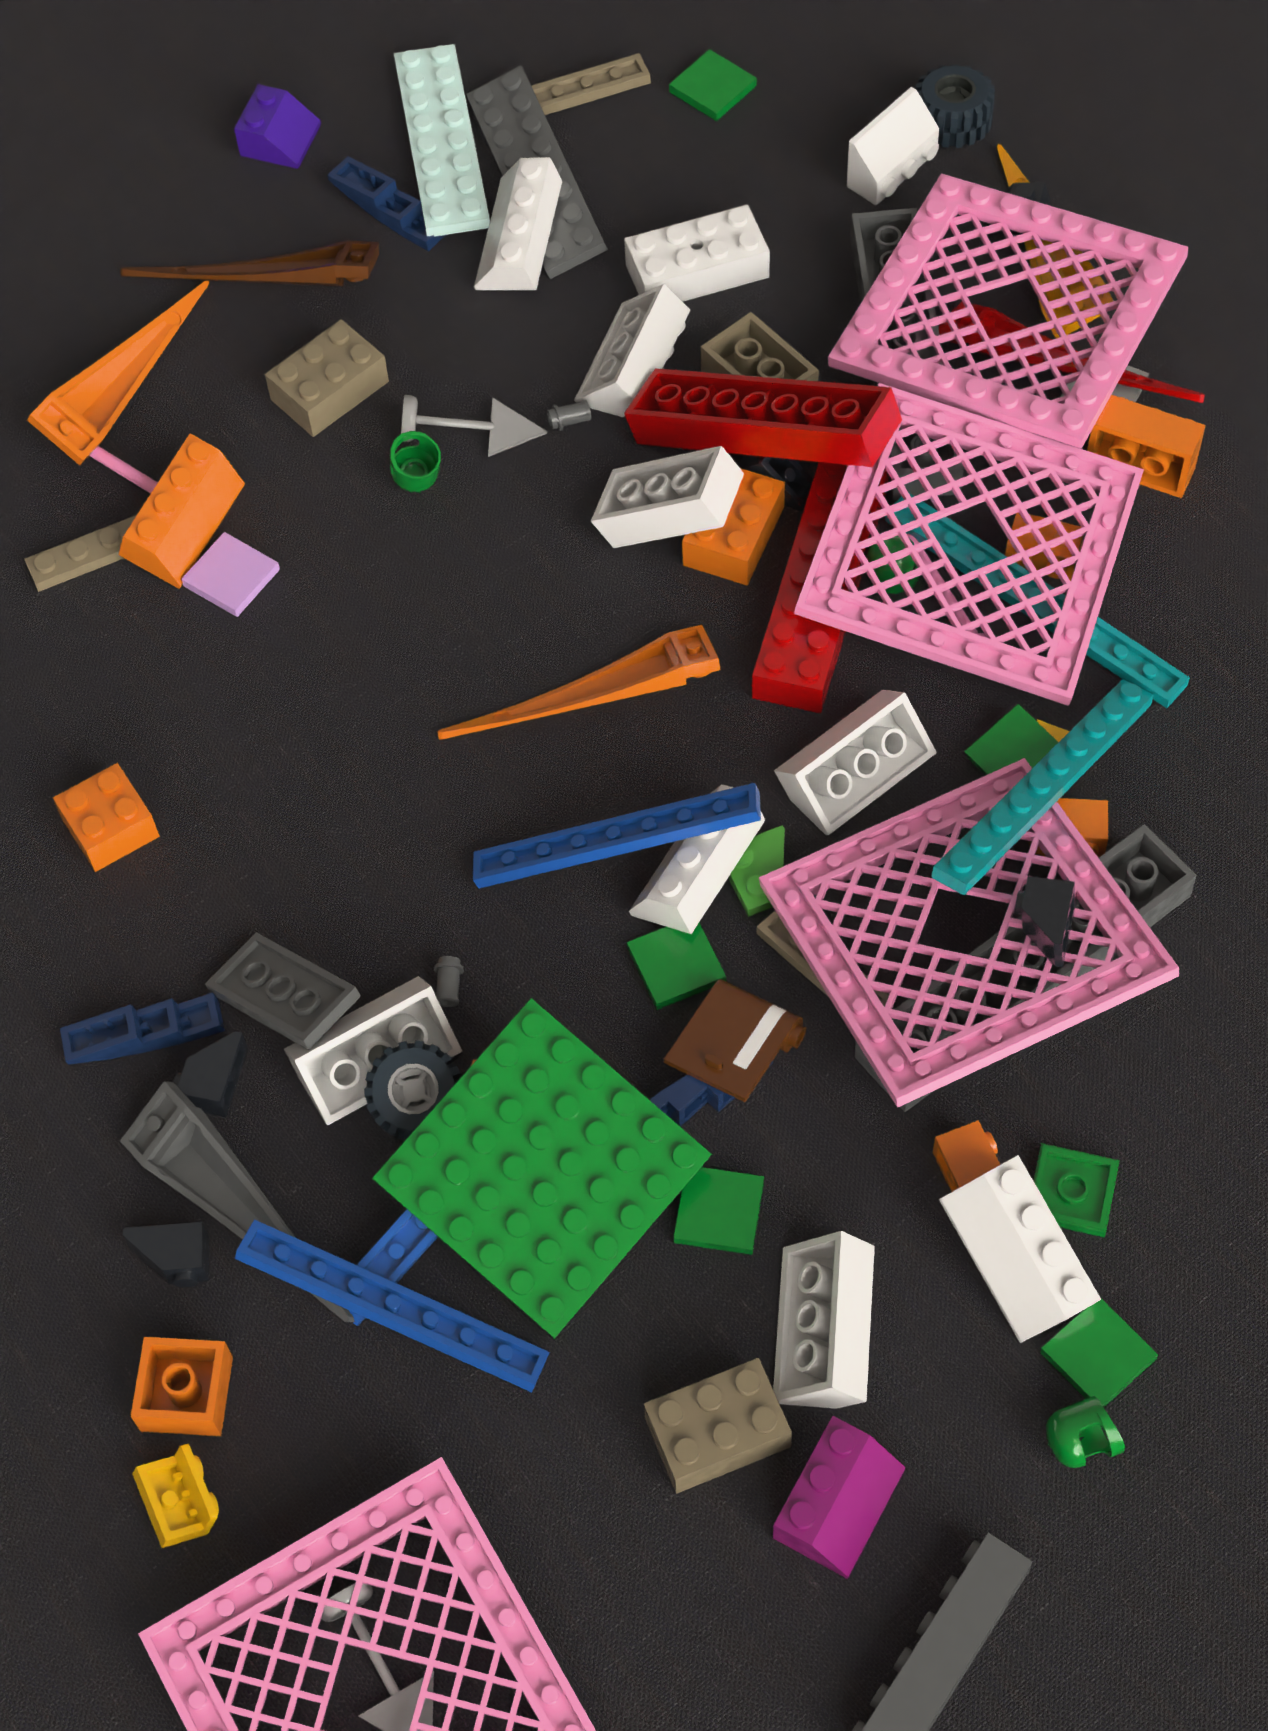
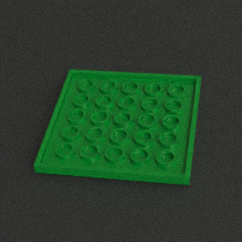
M531 998L372 1179L555 1339L712 1154Z

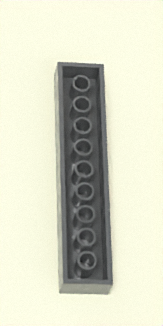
M917 208L852 213L850 242L860 304L915 217ZM923 274L920 275L915 285L926 282ZM930 289L915 294L919 303L933 299ZM909 297L906 298L901 308L912 305ZM935 307L923 310L927 320L936 317ZM917 313L900 317L904 326L921 322ZM894 320L886 332L898 329ZM938 325L931 327L935 336H939ZM925 329L909 334L913 343L929 339ZM902 336L886 341L890 349L906 346ZM933 346L917 350L921 359L937 356ZM873 381L874 386H878L879 382ZM916 433L902 438L909 450L924 445ZM896 442L893 445L889 458L902 454ZM949 444L936 448L942 461L957 456ZM929 452L914 457L921 470L935 465ZM907 460L892 465L899 478L914 473ZM962 463L947 468L955 481L963 478L964 468ZM940 471L925 476L933 489L948 484ZM918 479L904 484L907 491L914 496L926 492ZM897 488L891 489L892 500H898L901 497L900 492ZM951 490L938 496L954 495Z
M1145 824L1099 857L1102 864L1149 927L1153 926L1191 897L1197 875ZM1076 899L1075 908L1084 910L1079 901ZM1073 917L1071 930L1085 933L1089 920ZM1095 925L1092 935L1104 937ZM1009 926L1004 939L1024 943L1026 933L1023 929ZM998 933L968 955L989 959ZM1069 939L1066 953L1078 955L1082 942ZM1089 943L1085 957L1105 961L1109 947ZM1001 948L996 961L1016 965L1020 952ZM1027 954L1023 967L1043 971L1047 957ZM1064 961L1063 967L1052 965L1050 973L1070 977L1074 963ZM959 962L944 973L955 975ZM966 964L962 977L981 981L986 968ZM1081 965L1078 977L1096 968ZM993 969L988 983L1008 987L1012 973ZM1020 975L1015 989L1035 993L1040 979ZM933 980L927 993L946 997L951 984ZM1047 981L1043 993L1061 984ZM958 985L954 999L973 1003L978 990ZM985 991L980 1005L1000 1009L1004 995ZM1012 997L1008 1009L1027 1000ZM909 998L894 1010L911 1013L916 1000ZM923 1002L919 1015L938 1019L943 1006ZM950 1007L945 1021L965 1026L970 1012ZM977 1013L973 1025L991 1016ZM892 1018L903 1036L908 1022ZM915 1024L910 1038L930 1042L934 1028ZM942 1030L938 1041L956 1033ZM856 1042V1060L887 1092L886 1088L884 1087L878 1075L869 1063L865 1054ZM910 1047L913 1053L921 1050L918 1048ZM930 1093L900 1106V1108L906 1112Z

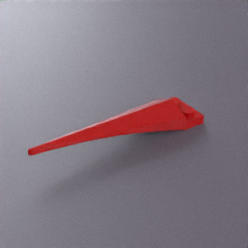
M963 302L957 305L951 312L964 309ZM972 304L989 339L1028 328L994 308ZM970 315L954 320L958 329L974 325ZM947 322L939 324L940 335L952 332ZM978 332L962 337L965 343H969V346L983 342ZM1040 334V336H1041L1043 342H1047V341L1052 340V339H1050V338H1048V337H1046V336ZM1032 335L1016 340L1021 349L1037 345ZM956 339L950 340V342L958 344ZM1010 342L994 346L998 356L1014 352ZM1064 345L1048 349L1052 359L1069 355ZM987 349L976 352L978 354L990 356ZM1041 352L1025 357L1029 365L1032 366L1046 362ZM1089 357L1080 359L1083 367L1087 363ZM1073 362L1057 367L1059 372L1068 374L1078 372ZM1127 370L1123 372L1117 383L1122 386L1194 402H1204L1205 395L1203 393L1148 378Z

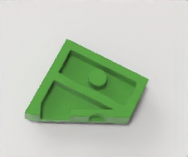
M783 825L756 835L728 877L748 917L773 907L760 886L759 877L783 867L785 837Z

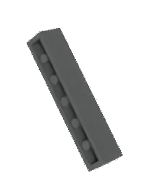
M989 1532L982 1543L974 1540L961 1561L967 1567L958 1579L952 1575L942 1589L939 1597L944 1600V1603L937 1614L929 1610L919 1625L916 1633L922 1637L914 1650L906 1646L896 1661L893 1669L898 1672V1675L890 1687L885 1683L880 1686L870 1703V1706L875 1711L867 1723L859 1720L852 1731H930L1029 1573L1033 1561Z

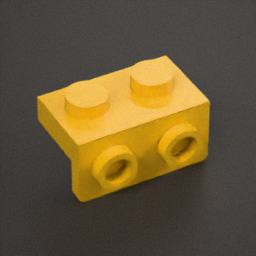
M189 1444L179 1446L175 1456L137 1466L133 1472V1477L161 1548L207 1535L218 1518L219 1507L217 1499L212 1492H208L203 1480L204 1471L201 1460L198 1456L193 1455Z

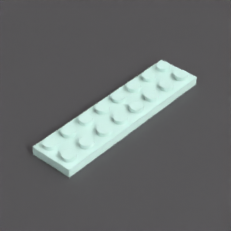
M455 44L394 53L427 236L434 235L435 237L489 228L490 218Z

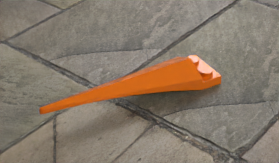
M209 281L201 283L115 349L51 392L29 415L27 421L78 465H81L101 444L209 285Z
M703 625L668 632L623 658L557 689L500 711L437 731L439 740L687 685L686 678H700L707 676L711 672L719 671V658Z

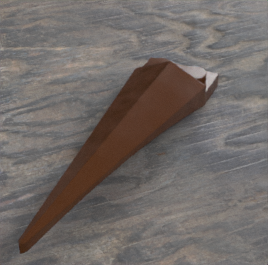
M343 241L320 248L262 259L195 266L122 267L120 272L121 276L343 287L344 278L350 282H359L369 278L379 256V242Z

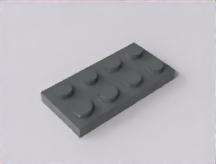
M257 932L205 983L209 992H213L217 998L308 1050L361 997L356 986Z

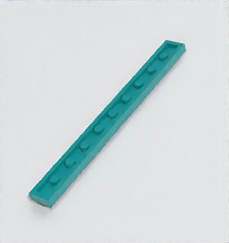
M901 496L894 504L904 501L903 497ZM923 501L916 504L923 517L938 512ZM909 507L894 512L901 526L916 520ZM885 516V521L891 524L888 517ZM947 517L928 523L929 528L952 566L964 574L1008 558ZM921 527L905 532L914 536L919 543L928 540ZM932 546L927 548L928 550L936 554ZM1016 562L1007 566L1015 579L1030 574L1028 570ZM1000 569L985 574L993 588L1007 583ZM978 578L973 579L979 584H981ZM1034 580L1020 585L1027 599L1042 594ZM1044 581L1049 591L1055 589ZM1012 589L997 594L1011 605L1020 603ZM1063 593L1053 597L1060 609H1062L1066 596ZM1046 600L1032 605L1039 619L1054 614ZM1024 609L1020 610L1021 612H1023L1024 614H1026V615L1028 616V614L1026 613V611H1025ZM1097 617L1086 655L1120 678L1154 694L1153 700L1168 708L1188 686L1190 677ZM1057 621L1044 627L1054 633Z
M1122 679L934 865L931 878L965 895L1151 706L1154 694Z

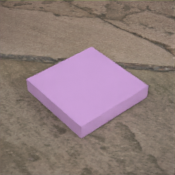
M224 532L181 580L184 587L238 617L280 568L277 561Z

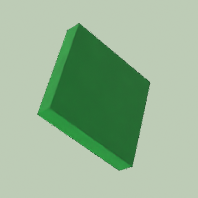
M709 49L669 84V92L713 120L718 121L757 86V78Z
M1017 704L965 751V755L979 770L988 775L1023 758L1033 768L1059 742L1026 710Z
M698 923L692 934L664 927L627 942V949L657 1010L711 989L720 979L726 981V975L700 923Z
M1041 1143L1033 1182L1060 1228L1105 1238L1120 1160Z
M701 1167L682 1189L674 1243L753 1255L764 1187V1176Z
M1102 1298L1100 1301L1084 1309L1047 1342L1040 1351L1085 1399L1095 1396L1103 1407L1113 1400L1158 1357V1354Z

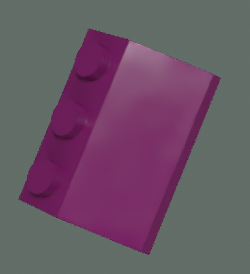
M832 1416L773 1525V1539L848 1579L906 1467L872 1436Z

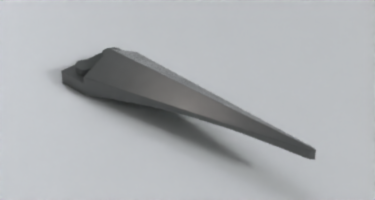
M164 1081L120 1142L141 1166L191 1200L240 1238H244L254 1219L295 1237L204 1111L196 1107L174 1082ZM312 1294L344 1322H355L349 1310Z

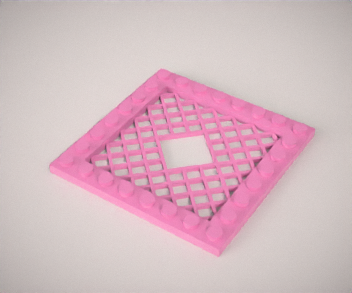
M941 173L829 354L828 366L1082 449L1188 256V246ZM972 221L976 230L960 234L956 225ZM980 221L986 222V223H989V224H992V225H989V226H986V227H982ZM950 228L954 236L943 239ZM1002 230L1006 239L991 243L987 234ZM1010 230L1016 231V232H1019V233H1022V234L1013 237V235H1012V233L1010 232ZM980 237L984 246L969 250L965 241ZM1033 239L1037 248L1022 253L1017 244ZM1041 239L1052 242V244L1044 246ZM958 244L962 252L947 257L943 248ZM1011 246L1015 255L999 259L995 251ZM1064 249L1068 258L1053 262L1048 253ZM1072 249L1085 253L1075 255ZM937 251L940 259L929 262L934 252ZM989 253L993 262L977 266L973 257ZM1042 256L1046 264L1030 269L1026 260ZM1095 258L1099 267L1084 272L1080 262ZM1103 258L1108 259V260H1112V261H1115V262L1106 265V263H1105V261H1104ZM967 260L970 269L955 273L951 264ZM1019 262L1024 271L1008 276L1004 267ZM1073 265L1077 274L1061 278L1057 269ZM944 266L948 275L933 280L929 271ZM1126 268L1131 277L1115 281L1111 272ZM997 269L1002 278L986 282L982 273ZM1051 272L1055 281L1039 285L1035 276ZM923 274L926 282L915 285L920 275ZM1104 274L1109 284L1093 288L1089 279ZM975 276L979 285L963 289L959 280ZM1028 278L1051 321L989 339L968 296ZM1082 281L1086 291L1071 295L1066 286ZM953 282L957 292L941 296L937 287ZM1129 286L1125 295H1123L1120 288ZM1059 288L1064 297L1048 302L1044 292ZM930 289L934 299L919 303L915 294ZM1113 291L1118 300L1102 305L1097 295ZM909 297L912 305L901 308L906 298ZM1091 298L1095 307L1080 312L1075 302ZM961 299L965 308L950 313L945 303ZM1069 305L1073 314L1057 319L1053 309ZM939 306L943 315L927 320L923 310ZM1116 309L1115 313L1110 319L1107 312ZM917 313L921 322L904 326L900 317ZM1100 314L1105 324L1089 328L1084 319ZM970 315L974 325L958 329L954 320ZM894 320L898 329L886 332ZM1077 321L1082 331L1066 335L1062 326ZM947 322L952 332L935 336L931 327ZM1055 328L1060 338L1043 342L1039 333ZM925 329L929 339L913 343L909 334ZM978 332L983 342L966 346L962 337ZM1103 333L1097 343L1094 335ZM1032 335L1037 345L1021 349L1016 340ZM902 336L906 346L890 349L886 341ZM1087 338L1091 348L1075 352L1071 342ZM956 339L960 349L944 353L940 343ZM1010 342L1014 352L998 356L994 346ZM1064 345L1069 355L1052 359L1048 349ZM933 346L937 356L921 359L917 350ZM987 349L991 359L975 363L971 353ZM1041 352L1046 362L1030 366L1025 357ZM964 356L969 366L959 369H952L948 361ZM1089 357L1087 363L1083 367L1080 359ZM1019 359L1023 369L1007 373L1003 363ZM1073 362L1078 372L1061 376L1057 367ZM996 366L1001 376L988 380L982 377L980 370ZM1050 369L1055 379L1039 384L1034 374ZM1025 376L1029 378L1032 386L1020 390L1015 389L1011 382ZM1076 381L1071 391H1069L1066 384ZM1059 386L1064 394L1063 397L1049 400L1043 391Z
M882 383L878 384V386L891 387ZM892 387L902 421L873 467L848 465L797 601L794 614L1069 706L1144 469ZM916 433L924 445L909 450L902 438ZM896 442L902 454L889 458L893 445ZM949 444L957 456L942 461L936 448ZM929 452L935 465L921 470L914 457ZM982 455L990 467L976 472L969 459ZM907 460L914 473L899 478L892 465ZM962 463L969 475L955 481L947 468ZM1016 466L1024 478L1009 483L1002 470ZM886 469L892 481L879 486ZM940 471L948 484L933 489L925 476ZM995 474L1002 487L988 492L981 479ZM1049 477L1057 489L1043 494L1035 481ZM918 479L926 492L911 498L904 484ZM974 482L981 495L966 500L959 487ZM1029 485L1036 498L1022 503L1014 490ZM897 488L904 501L889 506L882 493ZM1083 488L1090 501L1076 505L1069 492ZM952 490L959 503L944 508L938 495ZM1007 493L1014 506L1000 511L992 498ZM1062 496L1069 509L1055 514L1048 500ZM876 497L882 509L869 514L873 500ZM931 499L938 512L923 517L916 504ZM985 501L1017 554L959 577L929 528L928 523ZM1040 504L1048 517L1033 522L1026 509ZM909 507L916 520L901 526L894 512ZM1094 507L1088 524L1081 512ZM1019 512L1026 526L1012 531L1005 517ZM1074 515L1081 529L1067 533L1060 520ZM887 516L894 529L879 534L872 521ZM1053 524L1060 537L1046 542L1038 529ZM865 525L872 537L858 542ZM921 527L928 540L913 545L905 532ZM1031 532L1039 545L1024 551L1016 537ZM898 535L906 548L891 554L884 540ZM1085 535L1079 552L1072 540ZM1065 543L1072 557L1058 562L1050 548ZM877 544L884 557L869 563L861 549ZM932 546L940 560L925 565L917 552ZM1043 552L1051 565L1036 570L1029 557ZM855 553L862 566L848 571ZM910 555L918 568L903 574L896 560ZM1022 560L1030 574L1015 579L1007 566ZM1076 563L1070 581L1063 568ZM889 564L896 577L881 583L873 569ZM944 566L952 580L937 585L929 572ZM1000 569L1007 583L993 588L985 574ZM866 572L874 586L858 591L851 578ZM1056 572L1063 585L1049 591L1041 577ZM922 575L930 588L915 594L907 581ZM978 578L986 591L971 597L963 583ZM1034 580L1042 594L1027 599L1020 585ZM843 582H845L849 591L841 589ZM900 584L908 597L893 603L885 589ZM956 586L964 600L949 606L941 592ZM1012 589L1020 603L1005 608L997 594ZM878 592L884 603L866 597ZM1067 592L1062 609H1060L1053 597ZM934 595L942 609L926 614L919 601ZM991 598L998 611L983 617L975 603ZM1046 600L1054 614L1039 619L1032 605ZM912 604L918 615L900 608ZM968 606L976 620L961 626L953 612ZM1024 609L1032 623L1017 628L1010 614ZM946 615L952 626L935 621V619ZM1003 618L1010 632L995 637L988 623ZM1057 621L1051 639L1044 626ZM981 627L986 637L968 631ZM1037 629L1045 643L1030 649L1022 635ZM1015 638L1021 649L1004 644L1003 642ZM1048 650L1046 657L1037 655Z
M1025 758L759 877L763 892L897 1108L1179 977L1178 965L1057 802L1020 838L1032 841L1029 852L1023 853L1008 850L996 863L995 868H991L984 875L991 877L987 889L972 887L966 893L971 896L1009 903L990 958L985 959L917 944L938 889L957 892L933 878L916 875L920 863L935 865L941 859L924 854L928 844L935 843L947 846L944 855L960 841L958 837L961 829H972L1032 769ZM1038 846L1046 857L1035 855ZM901 858L913 861L909 873L891 870L894 860ZM1006 858L1024 862L1020 874L1002 870ZM1032 863L1051 867L1048 879H1054L1058 872L1063 880L1074 881L1075 899L1079 901L1084 910L1075 908L1073 917L1089 920L1085 933L1070 931L1069 939L1082 942L1078 955L1066 953L1065 962L1074 963L1070 977L1050 973L1053 964L1048 958L1043 971L1023 967L1027 954L1046 957L1037 946L1031 945L1032 940L1027 935L1024 943L1004 939L1009 926L1023 929L1022 920L1012 918L1016 908L1018 891H1022L1024 884L1027 883V875ZM866 873L880 876L875 889L857 885L861 874ZM887 878L905 881L901 894L883 891ZM997 880L1017 882L1013 895L995 892L994 888ZM913 883L931 887L927 899L908 896ZM828 889L846 891L841 904L823 900ZM853 893L871 897L867 910L848 906ZM879 899L897 902L892 915L874 911ZM904 904L923 908L918 921L900 917ZM822 909L837 912L833 925ZM845 914L863 918L858 931L840 927ZM870 920L889 923L884 936L866 933ZM896 925L915 929L910 942L891 938ZM1095 925L1104 937L1092 935ZM839 936L854 939L850 952ZM862 941L880 944L875 958L857 954ZM1089 943L1109 947L1105 961L1085 957ZM888 946L907 950L902 964L883 960ZM1001 948L1020 952L1016 965L996 961ZM914 952L933 956L928 969L909 965ZM1116 953L1119 958L1113 960L1114 954ZM940 958L959 962L955 975L935 971ZM857 963L872 966L867 979ZM966 964L986 968L981 981L962 977ZM1081 965L1096 968L1078 977ZM879 968L898 972L893 985L875 981ZM993 969L1012 973L1008 987L988 983ZM905 974L924 978L920 991L901 987ZM1020 975L1040 979L1035 993L1015 989ZM932 980L951 984L946 997L927 993ZM1047 981L1061 984L1043 993ZM958 985L978 990L973 1003L954 999ZM874 990L890 994L885 1007ZM985 991L1004 995L1000 1009L980 1005ZM897 995L916 1000L911 1013L892 1009ZM1012 997L1027 1000L1008 1009ZM923 1002L943 1006L938 1019L919 1015ZM950 1007L970 1012L965 1026L945 1021ZM977 1013L991 1016L973 1025ZM892 1018L908 1022L903 1036ZM915 1024L934 1028L930 1042L910 1038ZM942 1030L956 1033L938 1041ZM910 1047L918 1048L921 1050L913 1053Z
M442 1457L138 1633L187 1731H239L231 1713L252 1718L249 1731H256L259 1721L281 1726V1731H288L289 1729L296 1731H324L321 1730L345 1644L427 1665L409 1731H449L455 1706L478 1712L473 1731L481 1730L485 1714L508 1720L505 1731H512L514 1722L538 1728L537 1731H596ZM427 1519L432 1530L416 1526V1524ZM409 1532L431 1537L425 1560L403 1554ZM401 1533L396 1552L378 1548L381 1544ZM437 1541L441 1544L453 1567L432 1562ZM371 1554L394 1559L388 1582L365 1576ZM363 1556L358 1574L340 1570L342 1567ZM400 1561L423 1567L417 1590L394 1584ZM429 1569L452 1575L446 1597L423 1592ZM334 1576L356 1581L350 1604L327 1599ZM326 1577L320 1597L301 1592ZM458 1577L474 1605L453 1600ZM363 1583L385 1589L379 1612L356 1606ZM392 1591L414 1597L408 1620L386 1614ZM296 1598L318 1604L311 1627L289 1621ZM421 1599L444 1605L438 1628L415 1622ZM288 1600L282 1619L264 1615L267 1611ZM325 1606L347 1611L341 1635L318 1629ZM450 1607L473 1612L467 1636L444 1630ZM354 1613L377 1619L370 1643L348 1637ZM479 1615L495 1643L474 1638ZM257 1621L280 1626L273 1650L251 1644ZM383 1621L406 1627L400 1651L377 1645ZM249 1623L244 1642L225 1637ZM287 1628L309 1634L303 1657L280 1652ZM413 1629L435 1635L429 1658L406 1652ZM316 1636L338 1642L332 1666L309 1660ZM442 1637L465 1643L459 1666L436 1661ZM219 1643L241 1649L234 1673L212 1667ZM211 1645L206 1662L204 1663L199 1651ZM471 1645L494 1651L489 1674L465 1668ZM248 1651L270 1656L264 1681L241 1675ZM501 1654L517 1682L495 1676ZM277 1659L300 1665L293 1688L271 1683ZM307 1667L329 1672L323 1696L300 1691ZM433 1668L456 1673L451 1697L427 1691ZM211 1674L232 1680L225 1702ZM463 1675L486 1681L480 1705L457 1699ZM239 1682L261 1687L254 1712L232 1706ZM493 1683L516 1689L510 1713L487 1707ZM268 1690L291 1695L284 1720L261 1714ZM522 1692L538 1721L516 1715ZM298 1698L321 1703L314 1728L291 1722ZM425 1698L448 1704L442 1729L419 1723Z

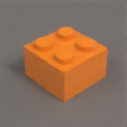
M118 762L53 797L63 822L95 872L160 837L151 813Z
M144 1337L131 1411V1418L141 1432L221 1436L233 1356L226 1342Z

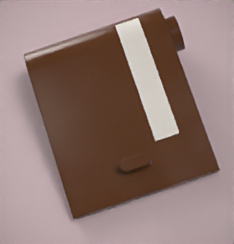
M720 979L714 984L667 1053L664 1063L746 1102L779 1050L788 1052L792 1047L798 1048L806 1033V1027H803L802 1017Z

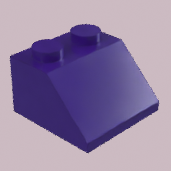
M258 84L234 128L240 156L298 169L321 126V121L287 90Z

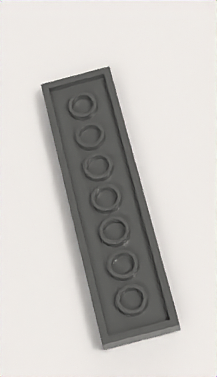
M519 66L467 93V98L502 175L520 158L550 157L562 179L543 260V266L549 278L552 279L607 251V246L523 67Z

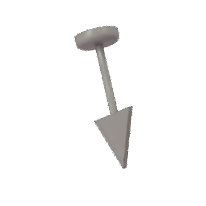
M404 395L401 434L416 431V424L490 430L488 457L547 434L546 430L494 398L492 399L491 422L420 416L417 415V398L412 395ZM409 439L403 442H411L414 439Z
M363 1583L357 1607H360L372 1597L373 1587L371 1585ZM355 1584L343 1589L329 1599L350 1604ZM325 1606L321 1619L325 1622H331L347 1615V1611ZM354 1613L352 1625L360 1640L370 1643L372 1637L360 1615ZM366 1649L391 1697L360 1714L358 1717L381 1731H409L424 1677L400 1691L381 1654ZM434 1671L432 1672L427 1690L432 1693L434 1688ZM425 1698L419 1723L433 1726V1700Z

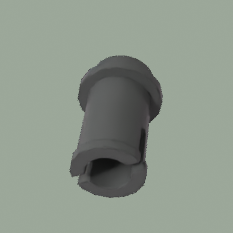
M587 400L561 407L555 404L552 405V409L547 410V418L552 430L558 429V431H562L565 426L591 421V411Z
M440 957L438 963L434 965V972L437 973L436 998L440 1006L454 1007L459 1004L460 975L464 972V967L460 964L461 960L457 957Z

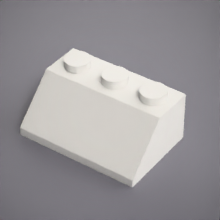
M910 87L849 141L847 187L874 205L880 203L885 197H890L905 179H910L924 162L933 159L938 152L939 127L916 89Z

